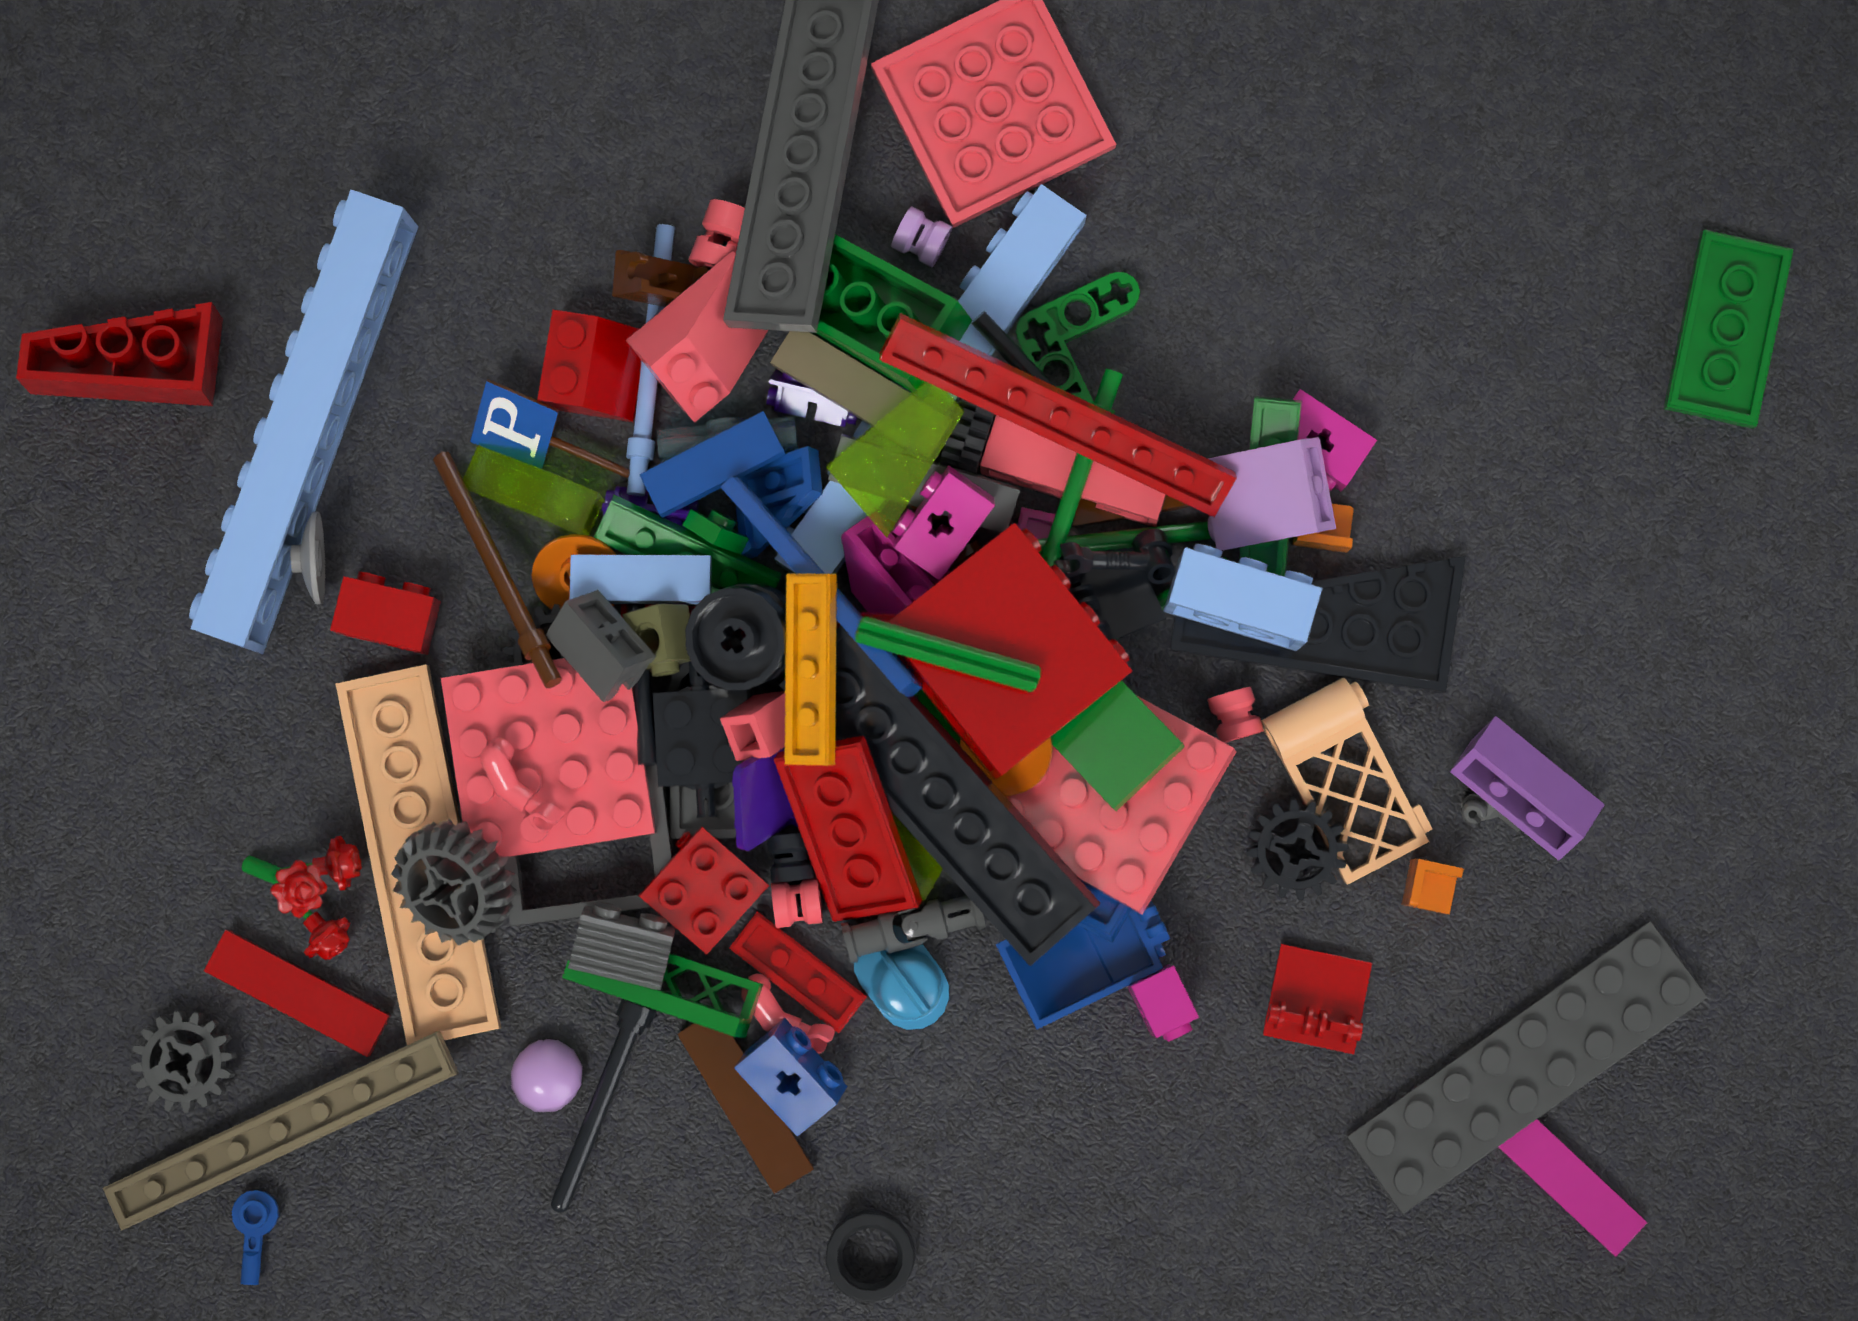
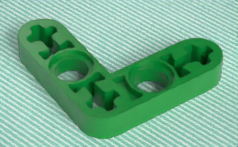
M1125 272L1111 273L1026 313L1017 323L1016 340L1019 348L1042 372L1045 366L1051 362L1063 363L1068 368L1069 378L1066 383L1056 387L1068 392L1073 386H1077L1079 392L1072 393V395L1094 403L1066 343L1133 311L1138 303L1140 294L1137 281L1133 276ZM1117 283L1121 289L1128 287L1131 290L1126 296V304L1120 305L1118 300L1105 303L1103 310L1107 314L1099 316L1097 303L1090 295V293L1096 291L1098 293V300H1101L1111 294V285ZM1076 301L1086 304L1091 312L1089 321L1080 326L1069 323L1064 315L1067 305ZM1031 322H1035L1038 327L1046 325L1048 331L1044 333V342L1048 351L1054 345H1057L1059 351L1047 353L1038 362H1035L1033 355H1040L1041 353L1035 339L1026 340L1024 337L1029 331L1028 324Z

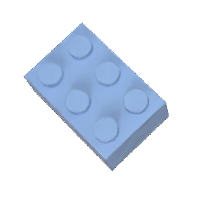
M1195 544L1194 549L1184 548L1177 562L1163 612L1294 651L1299 650L1307 642L1322 588L1312 585V577L1294 571H1286L1285 576L1266 572L1267 564L1246 557H1240L1239 563L1222 559L1221 550L1203 544Z

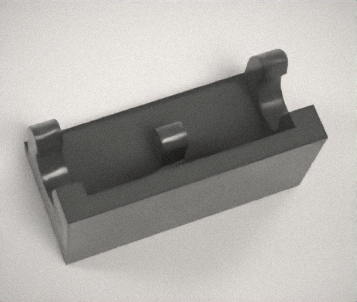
M599 590L565 601L546 633L549 641L602 702L613 699L622 684L630 690L639 681L647 666L656 658V655Z

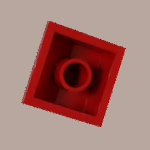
M552 309L537 400L564 412L634 422L642 360L626 340L639 329L599 316Z

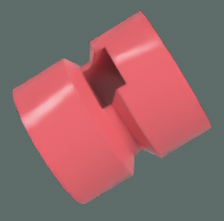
M710 200L702 222L706 233L697 236L688 259L689 262L696 267L713 268L730 252L733 251L736 254L745 208L723 200Z

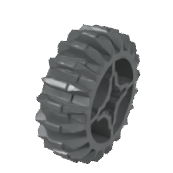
M450 819L441 821L438 824L435 822L426 824L418 832H414L405 840L406 843L403 844V847L399 849L394 857L397 864L394 866L391 874L399 880L396 882L393 891L404 897L399 908H409L413 913L411 923L420 921L425 925V935L436 931L441 943L453 938L458 946L467 943L469 940L473 943L482 940L490 932H495L502 925V921L510 914L511 909L514 907L511 901L514 899L517 890L510 885L516 873L504 868L509 856H499L495 851L498 841L487 843L483 839V829L471 833L467 821L454 825Z

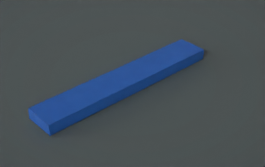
M732 476L721 486L723 491L796 574H825L746 483L738 477ZM837 588L836 620L855 640L857 625L863 616ZM855 641L900 693L906 697H911L922 689V683L895 653Z

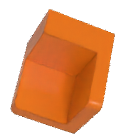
M1332 504L1336 529L1293 537L1292 545L1347 553L1352 549L1353 539L1350 538L1353 508L1346 505Z
M1411 859L1402 905L1450 915L1457 878H1462L1464 868L1422 859Z

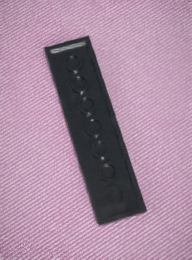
M840 625L836 629L835 741L865 736L891 811L1028 965L1032 966L1101 903L915 695L906 697L900 693ZM785 680L780 684L781 688H782L784 691H785Z

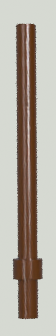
M447 451L437 454L433 461L520 636L518 644L525 659L532 660L545 688L557 686L561 683L562 678L549 654L551 645L544 631L536 628L451 454Z

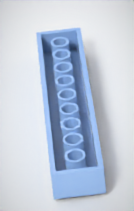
M350 190L347 201L341 200L336 208L333 218V226L337 227L331 244L325 243L320 252L317 269L321 270L316 286L315 288L310 286L303 298L301 312L305 316L299 331L294 330L288 339L285 355L289 357L284 373L277 374L272 383L269 399L273 403L267 418L262 417L258 422L253 442L257 444L252 461H246L241 468L237 481V486L241 488L236 505H230L224 514L221 530L225 532L220 548H215L208 558L205 574L209 578L203 593H197L189 612V618L193 620L190 629L263 654L293 574L291 569V545H301L307 521L312 512L316 510L418 230V225L404 207L354 190Z

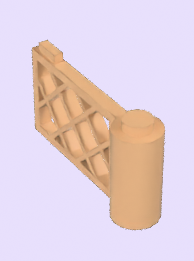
M1343 677L1261 720L1273 749L1286 768L1305 807L1311 799L1314 800L1309 790L1320 793L1315 813L1319 815L1322 813L1327 795L1351 802L1344 830L1340 833L1339 840L1347 842L1349 836L1371 843L1372 846L1366 863L1351 871L1347 863L1345 868H1337L1344 883L1348 885L1428 843L1429 840L1425 833L1432 830V827L1420 804L1414 807L1410 806L1376 740L1363 711L1364 708L1369 706L1363 690L1356 681L1349 684ZM1359 732L1368 746L1363 767L1339 759L1344 740ZM1335 745L1332 757L1321 754V752ZM1313 756L1329 761L1322 788L1305 783L1296 765ZM1373 758L1380 772L1370 769ZM1337 764L1361 771L1353 798L1329 791ZM1368 774L1385 779L1389 787L1384 808L1360 800ZM1394 799L1402 813L1391 810ZM1358 805L1382 812L1374 839L1350 832ZM1389 815L1406 820L1414 837L1398 846L1382 842L1381 839ZM1315 824L1326 848L1329 849L1325 833ZM1379 846L1391 849L1376 857ZM1343 851L1337 852V856L1344 859Z

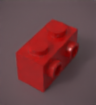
M361 571L358 572L357 579L343 576L330 631L339 635L428 655L441 601L429 596L431 588L403 582L402 590L384 586L385 577Z

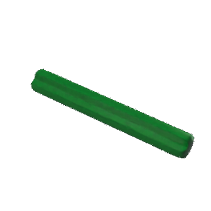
M866 616L859 620L855 632V641L858 643L1029 692L1037 688L1041 676V668L1037 665Z

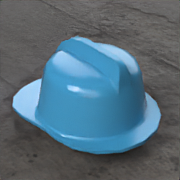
M893 925L896 939L903 944L908 943L902 928ZM923 944L891 954L886 950L859 957L858 962L854 963V972L860 985L882 1015L893 1025L906 1030L923 1029L935 1023L945 1012L949 1000V984L943 971Z

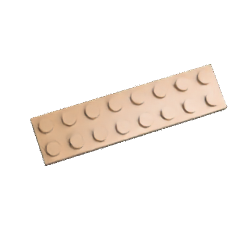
M425 664L336 683L406 1043L409 1045L438 1031L441 1032L444 1040L500 1029L501 1023L484 938L475 943L469 940L467 943L458 946L453 938L441 943L436 931L425 935V925L420 921L411 923L413 917L409 908H399L404 899L403 895L393 891L396 882L399 881L391 874L394 866L397 864L394 857L399 849L403 847V844L406 843L405 840L414 832H418L426 824H431L432 822L438 824L441 821L450 819L454 825L460 823L430 668Z

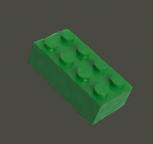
M835 234L817 333H810L876 373L923 398L932 384L879 360V353L900 313L960 341L968 329L972 319L958 300Z

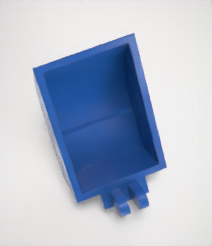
M1151 900L1143 915L1133 909L1131 910L1113 943L1077 925L1032 966L1028 965L1006 939L997 943L996 946L1037 1030L1163 969L1159 958L1166 956L1161 943L1169 940L1170 937L1164 922L1159 917L1156 906Z

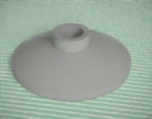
M312 512L305 526L301 545H291L292 573H302L308 592L316 605L323 604L325 547L321 515L319 512Z

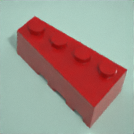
M208 302L196 304V308L154 311V315L132 319L118 317L107 319L108 322L90 326L77 324L24 333L21 336L16 379L30 394L213 406L223 318L214 304Z

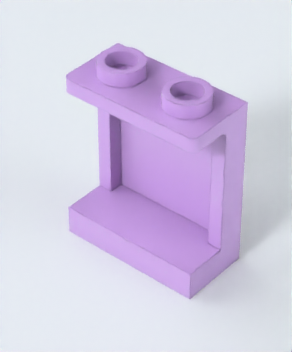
M1319 437L1300 439L1208 458L1235 471L1237 477L1216 516H1209L1208 531L1216 544V549L1222 551L1336 529Z

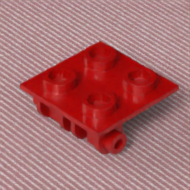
M701 826L694 835L690 832H685L678 839L676 846L680 850L638 896L707 955L769 887V884Z
M1281 944L1262 1035L1354 1054L1356 1043L1360 1041L1363 1031L1361 1018L1372 963Z

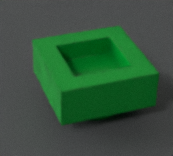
M691 509L682 525L711 544L740 555L749 540L748 537L733 529L737 521L714 509L711 510L709 516Z

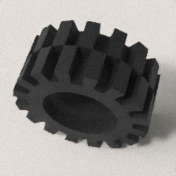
M960 398L945 442L940 464L976 474L996 415Z

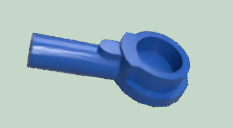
M251 1190L240 1195L232 1208V1221L236 1229L244 1234L240 1284L259 1285L263 1235L269 1233L275 1227L279 1218V1207L276 1200L268 1192L261 1190Z

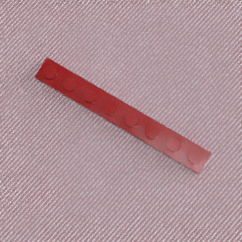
M900 313L879 353V360L1212 517L1216 516L1237 479L1236 473L1233 470Z

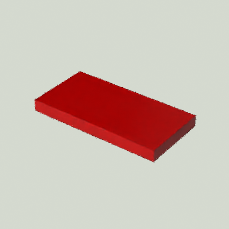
M865 736L835 741V765H786L785 751L778 752L774 762L832 921L836 922L918 908L922 897Z

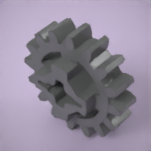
M184 1011L174 1012L173 1023L166 1016L156 1018V1025L159 1030L143 1029L141 1033L148 1041L147 1044L133 1047L135 1053L142 1055V1062L131 1065V1070L143 1071L144 1078L136 1084L137 1088L150 1087L153 1091L150 1093L148 1101L155 1103L164 1098V1110L168 1112L174 1111L179 1102H181L184 1113L194 1111L195 1100L203 1108L212 1105L209 1093L212 1092L216 1095L225 1094L227 1090L220 1082L221 1079L232 1078L235 1075L234 1071L226 1068V1061L237 1058L235 1052H225L224 1045L232 1039L230 1034L217 1036L215 1032L220 1022L213 1020L203 1025V1013L194 1012L189 1021H187ZM180 1030L192 1031L200 1035L204 1040L198 1043L188 1041L185 1034H181ZM160 1045L163 1051L159 1064L155 1066V1056ZM189 1053L192 1061L187 1064L186 1069L179 1070L176 1062L181 1059V1054ZM213 1057V1068L208 1078L205 1071L209 1059ZM170 1080L179 1082L184 1090L187 1089L188 1093L174 1091L164 1083Z

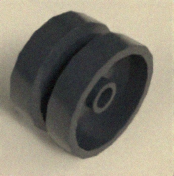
M739 583L705 596L692 610L685 628L686 651L694 669L708 683L725 690H748L783 675L786 663V596L780 590L764 583ZM742 630L746 634L745 638L742 637Z

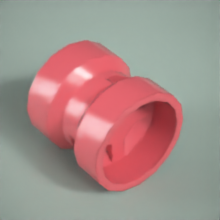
M1251 687L1234 690L1207 699L1210 712L1217 716V720L1222 722L1216 729L1218 740L1226 743L1264 731L1261 718L1250 713V711H1253L1252 705L1255 701Z
M817 878L804 879L797 885H790L787 882L771 883L776 928L791 927L795 921H805L807 924L823 923L820 887ZM799 893L802 907L801 912H799L797 894Z

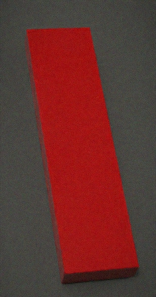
M231 930L224 931L204 969V972L366 1057H369L373 1052L391 1017V1014Z

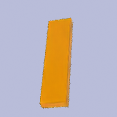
M786 574V765H835L837 574Z

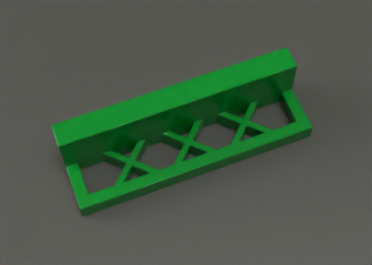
M669 953L667 962L680 967L670 972L666 965L662 984L667 982L671 992L662 989L659 991L569 969L570 960L567 961L562 976L563 979L733 1037L746 1038L763 987L761 983ZM689 970L699 974L706 991L691 999L681 995L674 978ZM709 977L723 982L713 987ZM731 985L748 989L740 1016L724 1010L717 992ZM710 997L714 1007L700 1003V1001Z

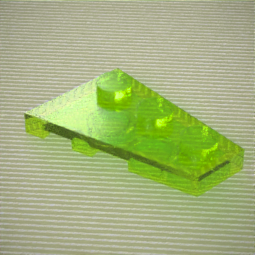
M924 382L826 464V468L886 538L959 422L964 409L949 392Z

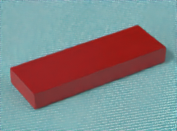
M759 911L756 912L729 947V949L820 1020L833 1027L838 1034L868 997L786 932L776 928V925Z

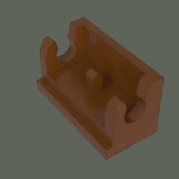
M616 250L612 296L666 307L711 268L696 267L694 265L648 256L635 251Z

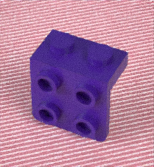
M777 753L766 758L750 757L738 764L733 771L734 826L736 829V845L739 849L750 851L789 825L798 827L774 762Z

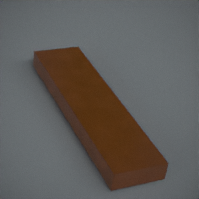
M695 1023L677 1034L772 1192L774 1194L814 1170V1166L791 1129L734 1069L744 1054L736 1038Z

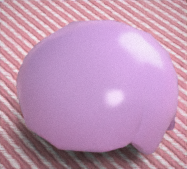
M552 1039L538 1040L527 1046L515 1059L511 1070V1088L519 1102L534 1112H555L562 1109L576 1096L582 1084L583 1066L574 1049L561 1041Z

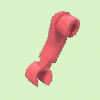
M495 738L490 742L489 746L484 747L480 759L496 794L522 813L526 811L530 813L529 821L535 830L539 832L550 831L564 816V811L553 804L539 801L534 797L535 793L518 781L509 762L514 754L513 746L504 738Z
M758 973L748 978L763 984L753 1015L765 1031L768 1032L786 1018L793 1027H798L805 1032L811 1041L812 1048L818 1054L825 1051L827 1043L832 1041L835 1030L833 1027L826 1024H814L811 1026L802 1023L801 1018L782 1010L770 991L771 982L768 978ZM742 988L741 992L743 1001H745L748 989Z

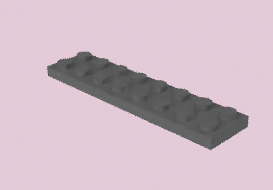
M785 0L723 321L729 328L817 333L879 0Z
M1650 921L1347 1136V1139L1403 1215L1708 997Z

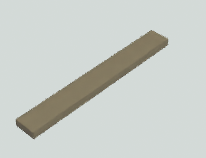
M435 1032L104 1187V1193L122 1231L459 1074L441 1032Z

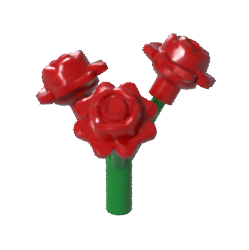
M336 836L330 840L326 856L313 858L312 863L307 864L301 860H296L291 866L283 868L251 855L245 858L242 864V871L244 873L273 884L270 892L277 899L278 910L281 913L291 911L293 916L305 919L303 924L311 933L309 937L310 945L304 950L306 956L312 958L318 954L321 958L330 960L347 948L350 938L346 931L351 923L346 917L325 921L318 912L313 913L310 909L320 908L322 898L319 895L324 894L328 888L320 876L329 875L333 881L338 883L340 891L351 887V879L360 876L362 864L357 846L346 844L342 836Z

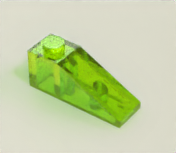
M480 445L477 446L463 478L469 492L570 535L589 536L605 500L599 492Z

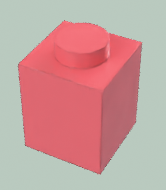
M785 691L753 695L720 718L736 761L747 760L750 757H771L785 747Z

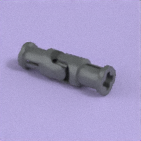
M967 895L941 902L938 898L930 899L921 912L917 910L920 909L919 906L913 909L878 914L877 919L850 926L848 922L840 924L850 962L854 964L858 962L859 957L884 950L891 954L919 946L929 939L928 937L923 938L926 937V934L937 940L947 939L951 932L976 926L979 930L986 928L984 915ZM965 909L969 911V913L957 917H947L948 914ZM898 914H901L902 931L906 935L908 943L903 944L899 942L893 932L892 922Z

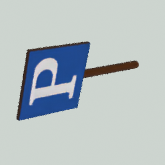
M487 379L470 442L538 472L543 471L549 446L552 445L623 477H629L630 469L554 437L553 432L559 415V409Z

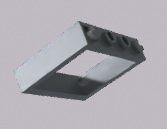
M657 764L646 767L656 834H650L655 877L675 856L673 839H670V812L666 787H658ZM519 856L509 857L504 866L506 870L516 873L513 882L510 884L517 890L514 899L511 901L514 907L507 916L510 920V926L580 918L584 906H591L593 908L595 902H604L618 906L622 909L621 912L652 908L638 895L525 910Z

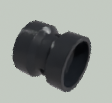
M800 832L773 835L767 839L768 851L773 854L774 864L770 868L772 883L817 878Z

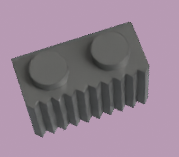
M595 902L593 908L591 906H584L568 968L660 991L676 928L667 926L668 921L665 918L654 914L642 913L639 919L621 915L622 909L609 903Z

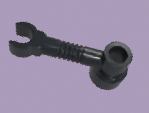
M1148 529L1139 533L1132 542L1133 551L1127 552L1091 551L1088 547H1080L1079 544L1074 542L1063 543L1060 545L1064 558L1069 560L1055 561L1056 566L1063 571L1066 577L1087 573L1091 569L1145 570L1148 579L1152 583L1162 584L1171 580L1175 574V568L1171 560L1172 547L1166 533L1160 529Z

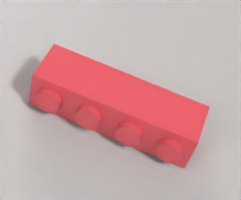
M996 415L980 463V471L983 475L1061 498L1076 452ZM1093 461L1081 496L1082 499L1095 502L1096 508L1152 527L1157 526L1166 497L1165 494Z

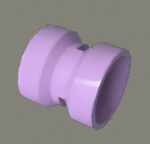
M911 206L895 233L891 247L902 253L910 251L918 255L921 263L932 268L948 241L952 226L940 220L932 222L926 219L923 211Z

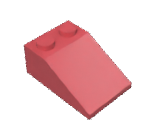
M733 251L626 340L669 396L694 423L730 394L768 330L729 328L723 321L736 256Z

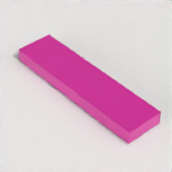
M1537 1119L1498 1146L1507 1157L1613 1256L1616 1257L1648 1223Z

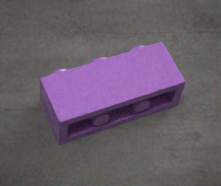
M1497 716L1470 741L1450 770V773L1558 861L1585 837L1605 805Z

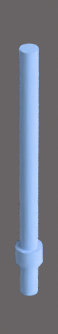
M667 224L657 225L653 257L671 260L674 226ZM648 304L646 323L665 307ZM641 361L633 437L628 438L626 457L630 459L627 494L632 496H645L646 487L639 474L648 470V463L654 460L655 441L651 440L658 380L643 361Z

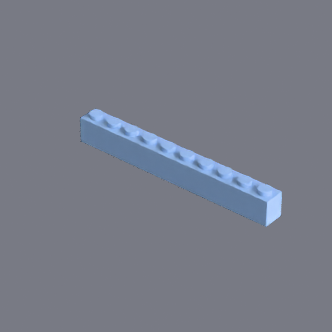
M1042 184L1034 195L1027 191L1022 196L1012 212L1017 219L1008 231L1002 228L997 231L986 248V251L991 254L981 269L974 265L960 284L959 288L965 292L958 301L970 316L972 322L985 311L1008 334L1084 227L1087 215ZM970 324L960 342L992 356L995 352L994 347ZM934 385L930 386L923 398L905 389L948 416L960 400L959 397ZM864 421L860 423L853 435L855 438L917 457L921 456ZM831 464L830 468H829L828 471H827V474H828V475L830 474V470H831L832 464ZM829 481L822 491L823 494L803 512L805 516L797 528L793 529L788 526L786 529L825 574H837L846 561L841 535L875 510L881 512L890 499ZM777 554L774 558L776 563L791 574H796L785 560Z

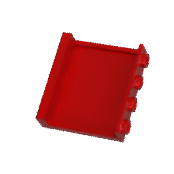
M1013 523L887 622L1031 663L1041 668L1038 686L1034 691L1029 692L896 654L922 683L921 687L924 693L993 780L1004 775L1132 672V669L1127 664L1130 659L1124 648L1115 639L1108 640L1097 627L1100 624V620L1094 610L1085 602L1078 603L1068 590L1071 584L1063 571L1056 565L1050 567L1039 554L1042 548L1036 537L1026 528L1020 530L1016 523Z

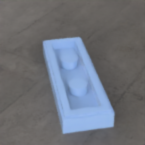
M571 555L570 599L599 590L610 604H699L705 596L711 594L712 558L711 555Z

